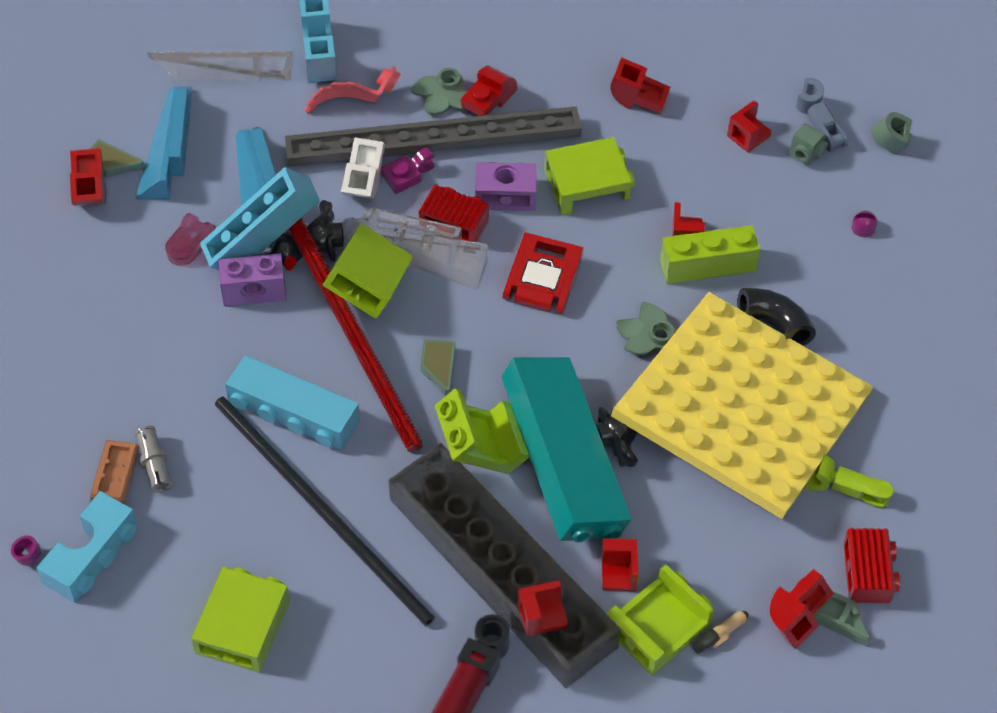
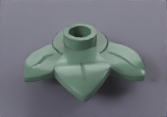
M454 68L442 69L437 76H425L418 80L411 89L412 94L426 98L425 110L429 115L442 114L450 106L462 110L464 107L461 106V98L467 91L463 88V77Z
M642 302L639 318L622 319L616 322L620 335L628 340L624 350L636 355L648 354L653 350L661 351L676 332L673 325L667 321L666 313L659 307L647 302Z

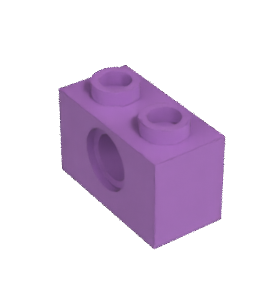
M476 162L475 197L487 202L489 210L535 211L537 164L523 162Z
M281 253L218 259L220 288L224 306L286 300Z

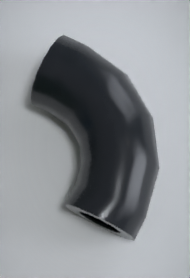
M740 289L737 297L738 309L757 320H763L774 325L785 335L786 339H792L802 346L810 343L815 338L816 330L804 309L789 297L767 289Z

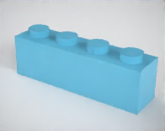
M286 167L277 173L200 242L209 267L219 270L218 259L259 255L312 209L320 199L310 178Z
M244 355L225 383L228 401L237 409L252 411L265 421H275L286 426L295 434H305L316 439L318 443L326 447L333 446L342 450L360 422L359 403Z

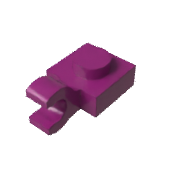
M428 147L418 151L412 160L407 155H404L382 166L380 169L381 175L394 193L398 194L422 182L421 173L428 172L435 167L431 160L434 158V155Z

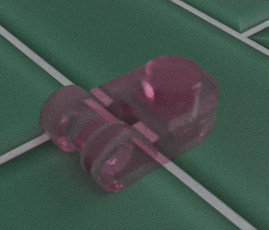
M187 213L180 227L165 244L168 260L177 266L190 264L202 252L200 242L217 227L209 222L203 223L199 221L198 216ZM193 232L198 233L195 238L190 236Z

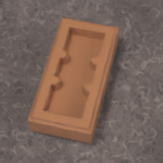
M112 440L105 441L90 493L91 501L101 491L125 505L140 451L138 444Z

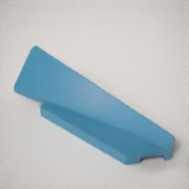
M171 87L169 89L137 188L136 199H170L172 176H184L192 87Z
M259 126L239 130L236 133L241 206L276 175L262 128H259Z

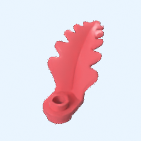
M392 66L390 70L385 67L376 81L381 85L378 91L354 82H334L331 86L320 88L318 92L312 95V99L308 102L305 112L309 114L322 102L338 97H351L376 103L383 90L390 94L401 73L396 71L397 67Z

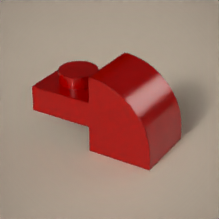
M621 57L610 85L611 93L615 100L629 110L634 103L660 114L664 108L671 86L645 76L648 68Z
M484 66L477 72V81L462 96L461 106L479 116L489 115L496 106L502 108L517 91V81L515 78L492 66Z
M101 148L70 151V189L73 206L105 203L106 185L104 182Z
M812 569L802 578L790 593L780 586L774 593L770 603V616L773 623L786 642L795 650L819 626L813 615L834 594L823 575L815 569Z

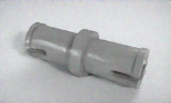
M146 425L143 426L146 434L143 435L141 428L135 431V436L142 453L140 461L142 467L147 469L152 491L163 492V483L167 490L173 485L165 463L167 455L165 450L160 447L155 427Z

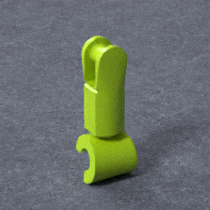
M826 454L823 456L820 467L805 487V489L818 492L826 490L830 483H833L832 490L860 499L877 508L887 506L894 490L887 481L868 477L842 466H839L838 470L835 471V461Z

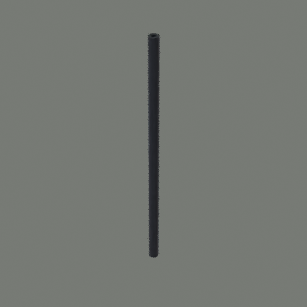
M224 396L218 398L215 406L424 626L432 623L435 616L239 411Z

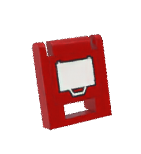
M524 232L503 291V299L509 301L513 289H517L514 299L515 303L551 312L554 299L559 300L556 313L563 315L583 257L584 247ZM537 249L564 255V259L539 253Z

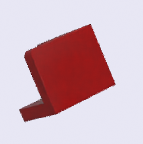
M755 100L730 117L727 137L747 153L768 139L772 133L771 129L756 118L759 104Z
M674 202L672 236L705 232V222H703L702 218L680 216L681 202Z
M603 539L601 551L603 591L637 590L639 577L637 539Z
M559 580L519 589L518 607L527 637L567 627L568 620L561 601L562 587Z

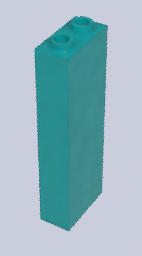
M513 357L501 378L559 541L581 543L593 539L619 538L632 521V518L570 357Z

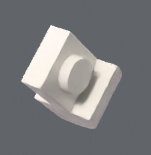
M354 138L350 162L347 163L341 189L342 194L374 199L381 180L380 169L385 149L384 142Z

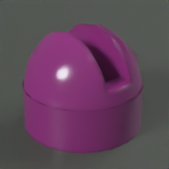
M867 210L858 212L854 216L851 225L854 234L860 237L872 236L877 226L876 216Z
M22 536L11 546V555L18 563L24 566L35 564L42 554L39 543L32 536ZM24 550H26L27 552H29V553L26 554V555L22 554V552H23Z

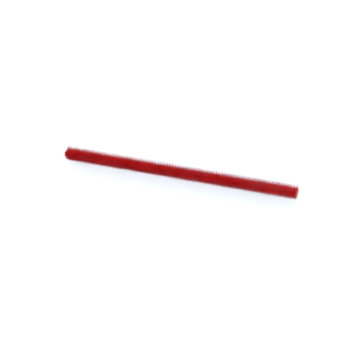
M302 218L299 219L288 229L291 236H293L299 251H301L304 260L308 264L307 266H309L313 273L312 275L316 282H318L320 290L323 291L322 294L326 297L327 303H329L334 316H336L335 318L338 319L337 322L341 325L342 331L346 338H348L347 340L350 341L349 344H351L356 357H358L357 359L360 360L359 363H361L365 370L364 372L367 373L366 376L370 379L371 385L374 386L373 389L377 392L378 398L381 399L380 402L384 405L385 411L388 412L387 415H389L393 422L392 424L395 425L394 428H396L398 435H400L399 437L405 448H407L408 452L421 449L423 447L421 445L423 440H420L421 436H418L419 433H416L417 429L415 430L414 423H411L412 420H409L410 416H407L408 413H405L407 410H404L405 407H402L403 403H400L401 400H398L400 397H397L396 390H393L394 387H391L393 384L388 380L389 377H386L387 374H384L385 371L381 367L382 364H379L380 361H377L378 358H375L377 355H374L375 351H372L373 348H370V342H367L368 339L364 335L365 333L362 332L363 329H360L361 326H358L359 323H356L358 320H355L356 316L350 310L351 307H348L349 304H346L348 301L322 286L331 270H328L329 267H326L328 264H325L326 261H323L324 258H321L323 255H320L321 252H318V246H315V240L312 239L313 237L309 233L310 231L307 230L305 222Z

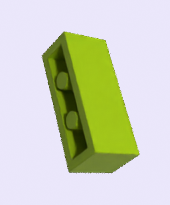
M753 225L663 237L660 263L666 284L756 272L760 246Z

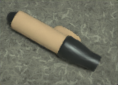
M739 610L713 629L708 630L698 641L692 644L694 651L700 654L705 649L711 647L715 649L730 638V633L747 622L748 612Z

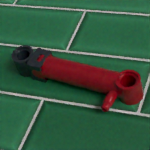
M489 614L477 621L474 640L468 637L457 657V667L431 713H472L485 686L489 687L500 667V659L508 652L510 630L509 624L504 618L499 615ZM494 634L500 638L496 641H489L484 637Z

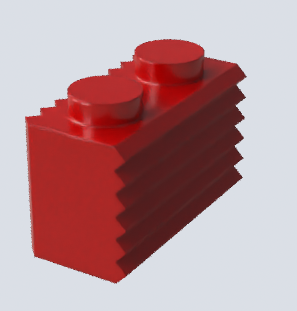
M437 184L432 187L418 211L420 227L476 246L479 237H481L484 228H486L489 222V204L478 197L461 195L450 187H439Z
M852 527L847 529L843 547L849 599L856 603H891L894 593L900 590V574L898 571H893L892 561L896 560L897 548L896 542L889 539V530L887 528L853 529Z

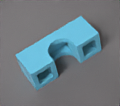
M299 0L308 83L337 80L336 61L328 0Z
M101 491L79 516L85 533L93 537L91 542L79 549H71L57 542L36 568L43 585L74 603L77 602L82 594L85 595L91 590L95 578L103 568H107L112 564L116 552L124 542H129L133 538L138 526L133 509Z

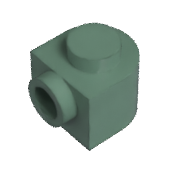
M898 112L888 114L872 128L875 142L892 153L905 148L912 137L910 132L912 119Z
M804 123L793 135L788 155L808 166L815 157L820 158L828 147V142L825 141L826 134Z

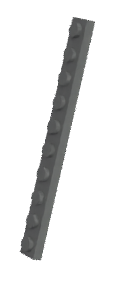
M577 106L288 135L285 136L288 166L350 160L354 138L384 142L383 156L417 153L426 147L430 151L576 137L581 136L582 128Z

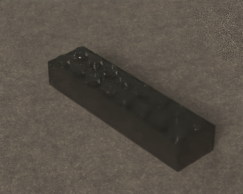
M442 443L389 479V493L392 503L497 615L507 621L512 632L565 689L619 647L621 629L460 462L452 461L450 451ZM559 580L562 587L561 601L568 620L567 627L527 637L518 607L519 589Z

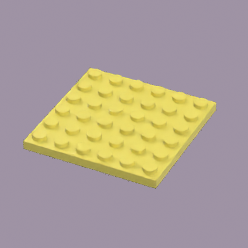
M708 292L616 404L611 417L783 520L820 467L824 454H829L870 395L873 386L794 340L786 339L785 335Z

